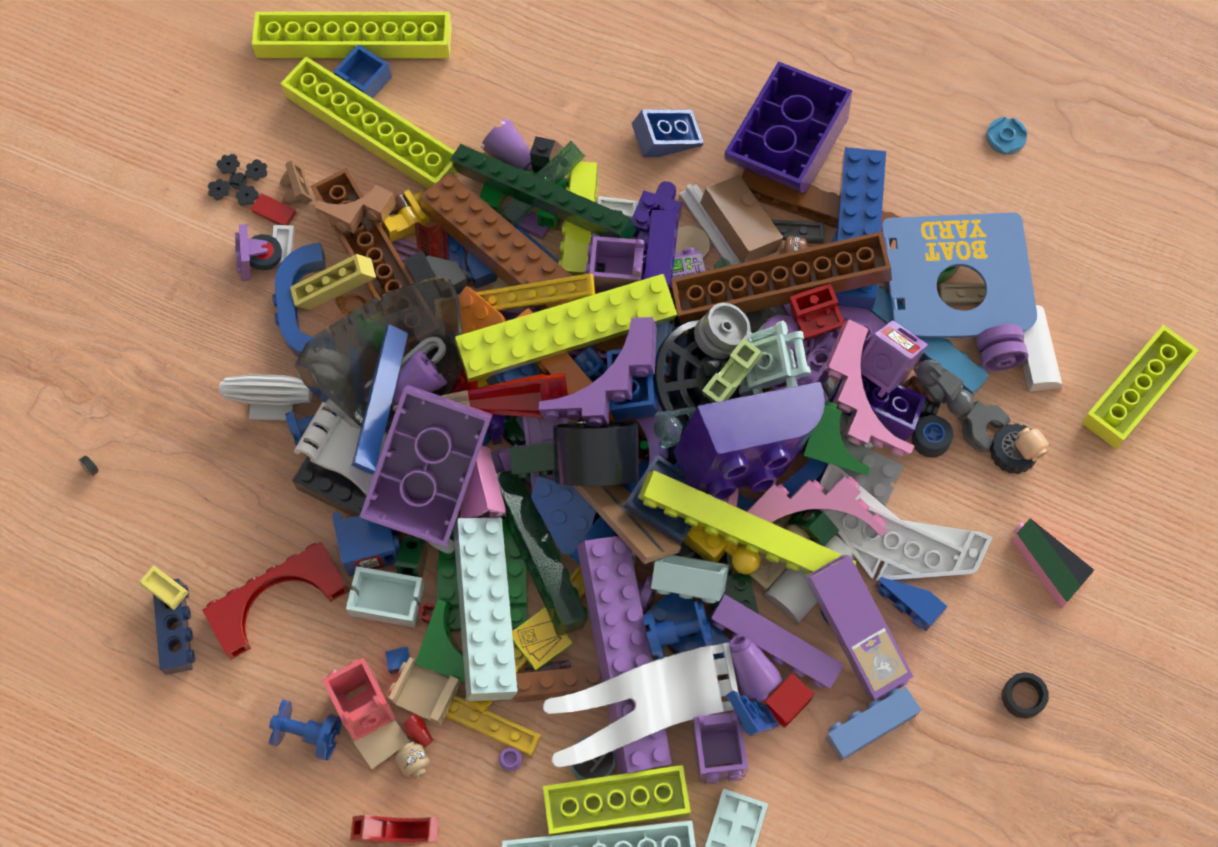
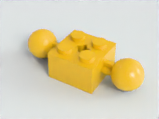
M700 525L697 527L692 526L683 540L687 546L706 561L718 562L728 553L732 557L733 567L741 574L754 573L761 563L759 553L755 554L746 550V546L731 544L725 541L726 537L720 534L718 536L711 535L705 532V528Z

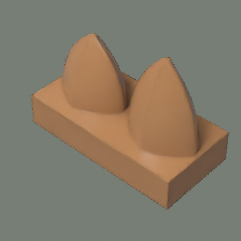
M292 160L285 163L287 171L283 174L280 184L285 186L292 185V187L286 192L281 202L295 203L301 200L307 204L313 201L303 167Z

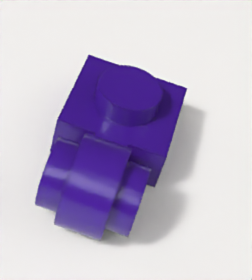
M498 414L492 415L488 426L494 445L501 444V436L504 435L503 416Z

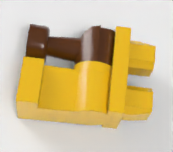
M410 190L404 191V194L397 195L395 197L396 205L384 223L379 221L391 242L418 231L417 228L419 230L425 229L426 223L432 220L420 208L419 196L422 192L412 194Z

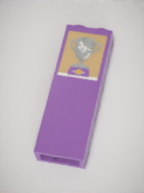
M841 555L804 576L867 697L880 700L887 697L888 692L895 687L901 688L907 685L908 680L914 676L851 556Z

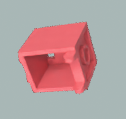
M364 657L360 660H353L347 667L339 671H333L326 678L322 679L345 728L354 741L396 719ZM366 684L368 690L349 700L347 699L345 694Z

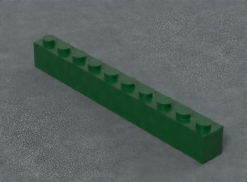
M463 144L458 146L450 158L457 173L599 236L631 239L636 231L631 217Z

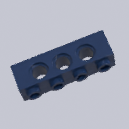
M179 578L173 579L175 582H177L180 586H182L189 592L188 586L185 585ZM189 593L174 610L168 609L169 606L153 595L160 670L165 675L193 670L192 663L195 662V654L190 646V641H193V632L188 625V619H191V611L186 604V598H189ZM179 622V626L175 630H170L173 623ZM181 643L180 649L172 652L174 645Z

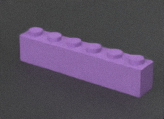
M725 594L722 595L709 616L714 620L712 623L714 626L723 631L727 627L733 631V637L746 635L763 653L765 650L773 655L772 660L782 666L785 662L793 666L791 671L801 677L804 674L812 677L811 683L821 689L824 686L831 689L844 666L841 662Z

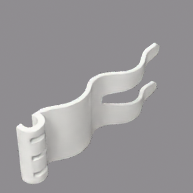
M325 399L294 449V453L297 455L304 453L310 457L311 462L344 475L354 482L367 496L374 473L371 475L351 466L363 419L345 413L341 405L335 401ZM325 409L332 410L336 414V417L330 412L325 411ZM316 425L324 427L327 430V432H324L322 429L316 427ZM384 433L378 462L387 438L386 433ZM310 441L317 446V449L311 446L310 444H307L306 442ZM450 538L446 547L427 541L430 545L446 554H450L455 550L454 541Z
M729 643L700 647L637 667L591 688L547 699L543 703V710L547 714L586 710L626 699H632L635 704L633 711L585 740L554 753L552 756L553 765L563 767L578 764L606 754L669 726L692 720L693 717H698V715L707 716L734 710L730 701H721L722 696H726L733 690L738 693ZM724 652L725 658L714 660L713 654ZM728 674L729 679L718 681L717 675Z

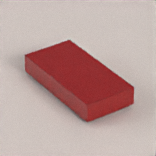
M262 193L251 207L252 213L278 225H289L297 213L294 208Z

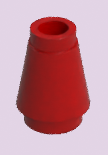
M416 714L412 715L401 725L404 729L403 732L417 744L422 745L423 748H426L434 741L423 719Z

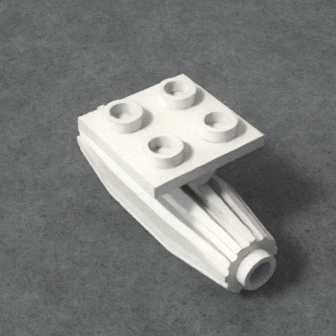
M248 374L225 377L223 382L221 381L219 384V393L223 394L224 399L251 404L249 419L287 421L285 415L293 411L294 404L311 402L313 385L312 381L286 375Z

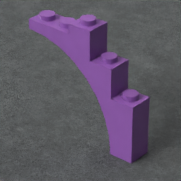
M653 317L631 318L629 334L622 351L609 369L592 384L562 398L539 401V411L543 418L555 421L558 418L577 420L583 417L586 425L591 427L608 425L610 400L622 402L632 399L633 375L645 377L655 374L657 327Z

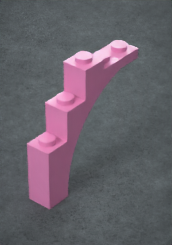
M847 320L840 329L823 371L828 372L829 377L835 380L843 379L833 401L834 404H837V409L842 412H852L842 436L847 438V442L859 447L871 440L870 443L880 448L883 446L891 449L890 453L898 457L909 455L912 453L914 445L893 436L883 426L871 409L863 389L860 366L861 353L869 329L851 320Z
M842 476L825 494L822 493L824 488L816 480L813 482L807 480L790 498L787 497L790 493L781 484L778 486L774 484L746 511L772 523L785 515L797 511L831 509L845 512L864 520L880 536L887 531L884 527L886 522L878 514L871 515L867 511L870 507L861 498L855 499L861 491L857 489L859 484L851 476L848 478Z

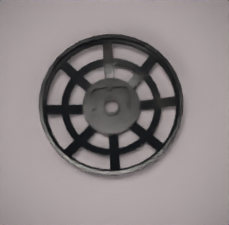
M700 320L688 322L669 333L661 343L655 358L653 380L658 403L670 424L681 435H683L697 408L690 399L686 389H694L695 394L701 400L698 406L714 403L704 396L702 390L712 377L724 368L730 357L716 359L708 355L699 360L691 354L698 347L696 340L691 342L685 349L673 343L680 334L695 327ZM670 350L680 356L676 369L677 381L665 383L664 364L666 355ZM686 361L694 366L691 379L684 380ZM740 385L737 387V389L733 392V394L730 396L728 400L742 397L739 395L738 390L740 388ZM679 390L684 404L692 413L685 423L674 411L667 392Z

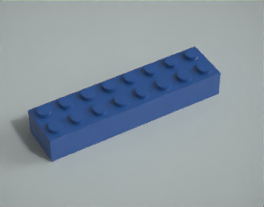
M845 147L841 169L836 242L881 232L886 151ZM877 284L835 293L838 306L873 309L876 300Z

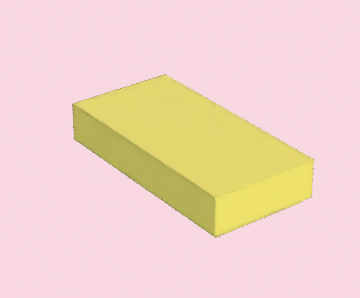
M154 565L139 581L144 588L173 610L189 593Z

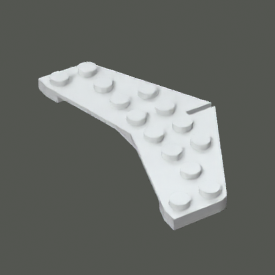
M828 463L819 482L824 488L822 493L825 494L842 476L848 478V474L840 467ZM860 485L857 489L861 493L855 499L861 498L870 507L867 511L871 515L878 514L886 522L884 527L887 531L882 536L878 535L864 520L854 515L831 509H820L839 529L837 533L853 552L871 579H873L880 561H884L876 581L880 577L897 580L973 574L979 569L993 538L977 531L900 520Z

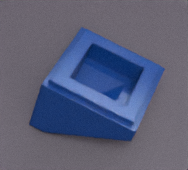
M408 646L385 652L390 674L399 672L403 662L407 663L410 657Z

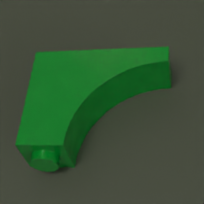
M825 401L822 417L803 445L801 454L868 476L870 467L856 460L848 452L840 434V416L842 411L836 409L837 404Z
M438 599L415 664L447 677L452 676L465 683L463 651L454 641L449 627L448 619L451 602Z

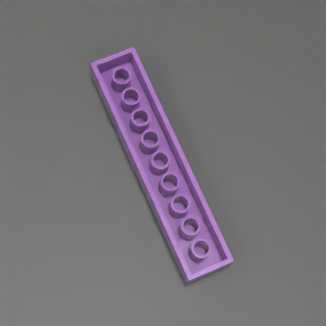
M619 536L588 540L577 545L602 683L652 662L631 549ZM632 699L607 705L610 724L633 711L635 704ZM665 728L615 749L619 774L672 764Z

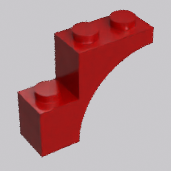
M353 816L350 841L370 844L394 843L408 846L437 843L439 818Z

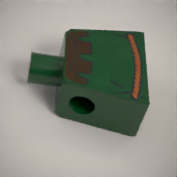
M413 535L403 536L395 561L397 574L423 578L428 552L424 539Z

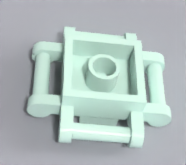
M780 321L775 326L755 333L750 332L747 341L761 351L762 357L741 382L738 389L740 396H748L752 393L753 395L763 393L762 389L783 382L787 383V387L782 389L796 387L798 385L795 378L806 377L811 374L810 367L807 366L802 331L787 334L788 328L786 323ZM794 342L798 368L795 365L793 351L789 347V343Z

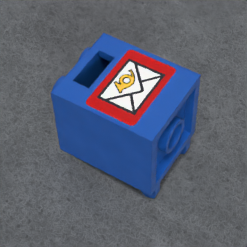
M335 512L333 514V523L342 564L349 576L355 574L356 566L376 570L395 565L401 544L397 536L399 535L398 530L360 518V515L343 519L341 513Z

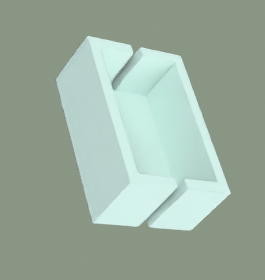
M678 555L664 557L655 561L651 589H657V592L660 594H670V592L678 593L682 598L692 599L694 596L702 598L704 602L715 603L720 601L725 592L729 565Z
M356 566L352 582L354 590H350L346 606L348 614L351 617L415 628L419 614L418 604H421L425 589L423 579Z

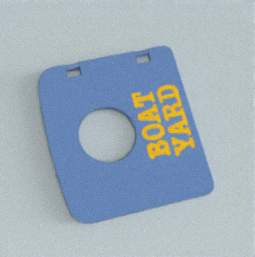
M1018 213L887 218L883 221L881 229L892 272V281H888L892 302L893 321L920 338L977 337L982 331L1003 324L1019 325L1023 332L1033 327L1037 320V309L1023 220ZM889 240L896 241L897 249L890 250ZM953 266H964L974 270L985 284L986 294L984 301L978 307L967 311H960L949 307L941 300L937 292V279L939 275L947 268ZM897 300H903L904 310H898Z

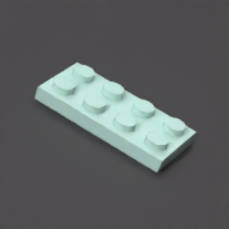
M723 789L705 847H756L768 803Z

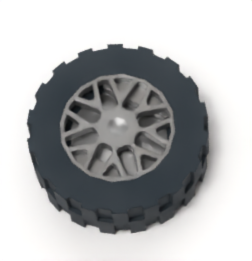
M1018 423L1008 424L1006 427L1000 428L995 434L990 448L991 459L994 460V464L999 466L1002 471L1020 474L1034 466L1036 461L1024 459L1015 446V442L1019 438L1017 434L1027 428L1026 425H1019Z

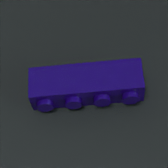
M652 210L651 218L647 219V231L650 232L649 236L645 237V249L648 250L647 254L643 256L645 273H642L641 280L664 274L671 294V279H673L679 224L677 211Z

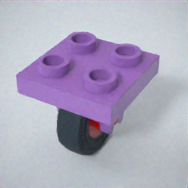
M239 224V232L235 233L237 273H241V281H250V267L264 271L274 268L281 260L282 248L278 240L270 235L259 234L248 238L247 224Z

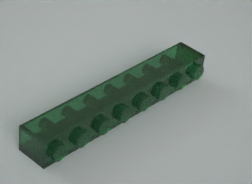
M512 470L498 473L497 478L506 513L503 514L504 519L558 636L583 629L588 620L587 609L585 606H582L579 600L578 590L576 587H573L569 571L562 564L560 552L558 549H555L551 533L545 528L543 519L531 498L532 494L528 492L525 478H517V474H512Z

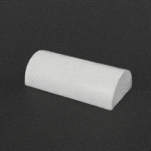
M836 535L823 546L841 555H850L852 560H855L850 548ZM786 569L763 596L798 625L816 605L817 600L804 577L806 573L801 570L795 572Z

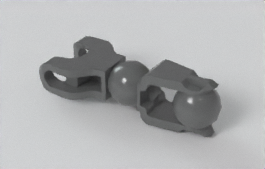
M924 360L916 366L914 372L917 379L932 399L937 403H947L949 411L959 416L957 419L962 424L964 440L978 452H988L992 446V441L986 433L987 424L989 423L995 428L1006 427L1010 423L1009 416L997 405L987 406L983 405L980 401L974 402L972 394L962 389L963 381L949 370L943 368L936 360Z

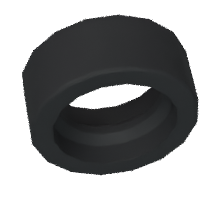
M1023 672L1014 675L1006 682L1002 689L1004 706L1009 713L1019 718L1035 717L1048 703L1049 692L1047 685L1040 677L1033 673ZM1026 682L1034 686L1039 695L1038 702L1034 707L1025 709L1014 702L1012 689L1016 684Z

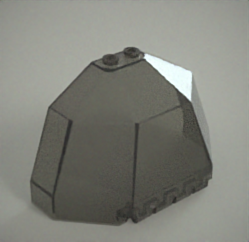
M433 277L388 291L381 296V300L377 297L363 305L364 309L360 307L346 316L347 320L342 318L329 326L330 331L326 328L313 336L314 339L305 344L294 365L308 389L349 426L361 429L369 397L365 385L373 380L385 329L390 324L408 333L403 357L426 338L438 337L442 339L446 345V352L443 358L435 365L438 368V374L440 373L445 378L447 384L432 393L439 396L450 394L463 369L455 343V337L463 334L460 304L451 280ZM433 348L426 354L428 360L434 357L439 348ZM392 405L385 430H390L396 412L393 410Z

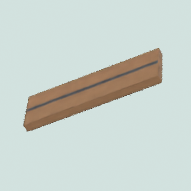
M622 484L574 486L644 564L679 553L681 547L676 541L623 507L631 493Z

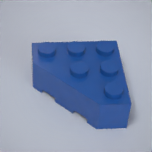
M537 476L531 498L560 552L570 555L594 524L598 513L574 486L557 484L554 480Z

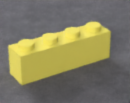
M355 254L291 286L290 289L295 306L311 310L375 279L376 275L371 259Z

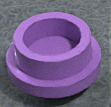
M515 748L504 749L499 756L500 766L506 771L517 770L522 763L521 753Z

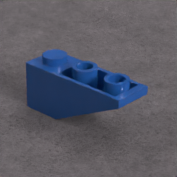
M880 577L875 585L882 597L889 598L895 603L894 606L898 611L903 614L906 613L912 618L911 620L915 626L926 631L948 607L928 590Z

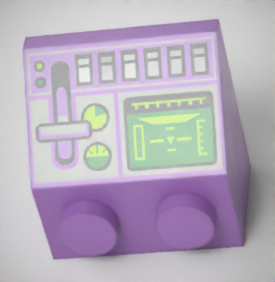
M687 247L683 249V252L675 253L673 278L706 271L702 254L695 247Z

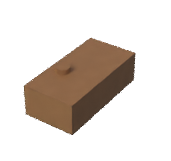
M740 175L705 188L700 203L741 263L757 260L777 252L783 237Z

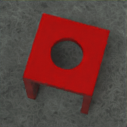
M792 673L766 700V705L776 721L786 728L812 701L814 693Z

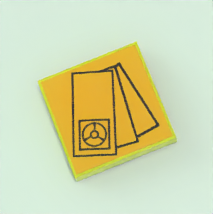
M546 608L512 631L513 642L535 671L572 645L571 640Z

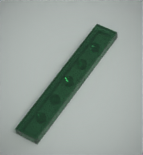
M570 141L536 177L557 185L585 157V154L574 142ZM513 198L498 214L515 227L534 206Z

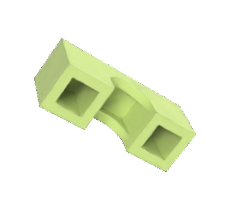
M743 338L730 354V359L718 374L716 373L702 390L704 396L714 403L728 400L762 357L761 351Z

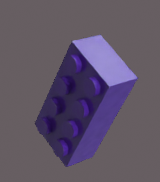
M861 374L866 398L878 420L893 436L906 441L915 430L926 397L902 385H898L890 393L886 391L881 398L878 394L882 388ZM843 379L835 381L828 402L833 403ZM842 412V413H844V414H846V415H848V416H851V414H852V412H850V413Z

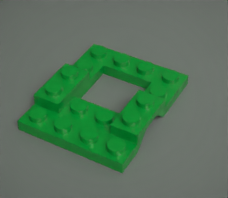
M527 520L502 521L512 629L518 628L528 620ZM453 529L450 535V539L452 541H454ZM439 550L437 600L444 599L451 602L448 619L450 631H461L455 550L450 554Z

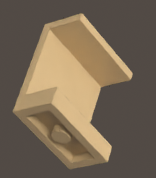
M409 657L407 663L403 662L400 667V676L397 682H393L390 686L388 699L392 704L441 726L461 683L459 679L452 676L447 678L415 664V660Z

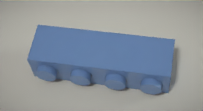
M898 687L888 692V698L881 702L879 699L874 700L867 705L868 710L863 713L858 710L848 717V722L843 725L838 722L828 729L830 732L827 734L826 739L840 761H843L916 717L921 712L920 707L907 687L901 690Z

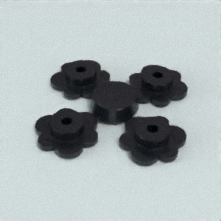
M235 154L223 155L216 165L221 173L225 174L228 172L232 175L229 178V182L222 181V179L210 182L208 184V195L213 196L215 200H221L223 196L229 194L228 190L231 185L234 189L239 190L235 196L240 205H252L254 200L259 197V193L255 190L254 186H246L247 177L253 178L255 181L266 177L267 164L262 163L259 159H255L252 163L246 165L247 170L245 174L241 172L235 173L237 167L240 166L237 156Z

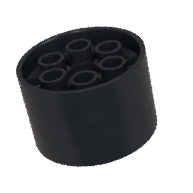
M609 421L608 425L591 427L586 425L585 422H573L553 426L555 483L571 486H605L639 481L638 423Z

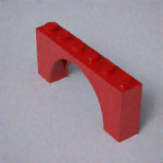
M322 542L310 544L306 547L305 551L298 555L293 554L289 556L286 562L279 566L270 567L265 574L249 579L246 585L239 589L234 588L230 590L225 597L209 602L202 609L225 654L231 660L251 649L246 634L248 613L255 600L268 588L282 582H304L319 589L330 602L349 592L347 585Z

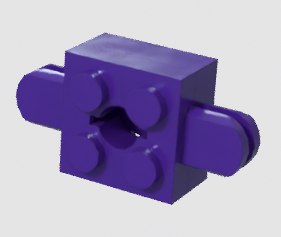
M661 182L655 194L643 190L631 218L636 229L632 237L636 238V240H644V254H647L648 250L645 249V237L649 236L650 232L647 231V219L651 218L652 210L677 211L678 220L681 217L682 202L674 200L676 197V186L671 182Z

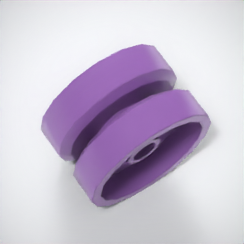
M998 325L978 334L976 345L978 351L981 352L980 361L985 370L1002 371L1011 369L1028 359L1027 346L1023 343L1024 334L1019 325Z

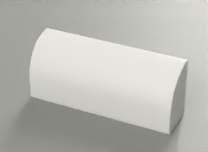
M1036 305L1037 320L1033 327L1023 332V343L1027 346L1029 357L1022 365L1029 392L1063 388L1045 311L1042 306Z

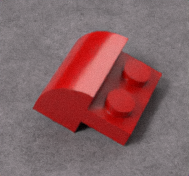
M831 283L790 296L789 298L792 317L797 323L799 330L803 332L804 341L841 329L844 320Z

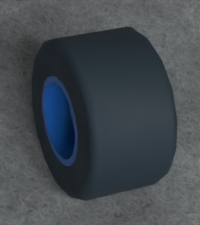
M936 415L923 417L917 422L912 434V444L919 454L931 458L943 455L948 450L953 439V429L950 423Z

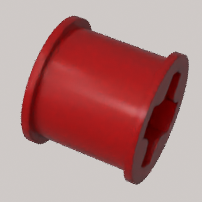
M427 602L419 608V615L424 623L429 624L431 617L426 615L425 611L428 609L433 614L435 605Z

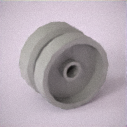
M719 303L714 305L696 324L694 330L695 340L705 354L716 359H725L730 357V354L743 338L746 340L749 338L751 332L750 322L738 307L730 303Z

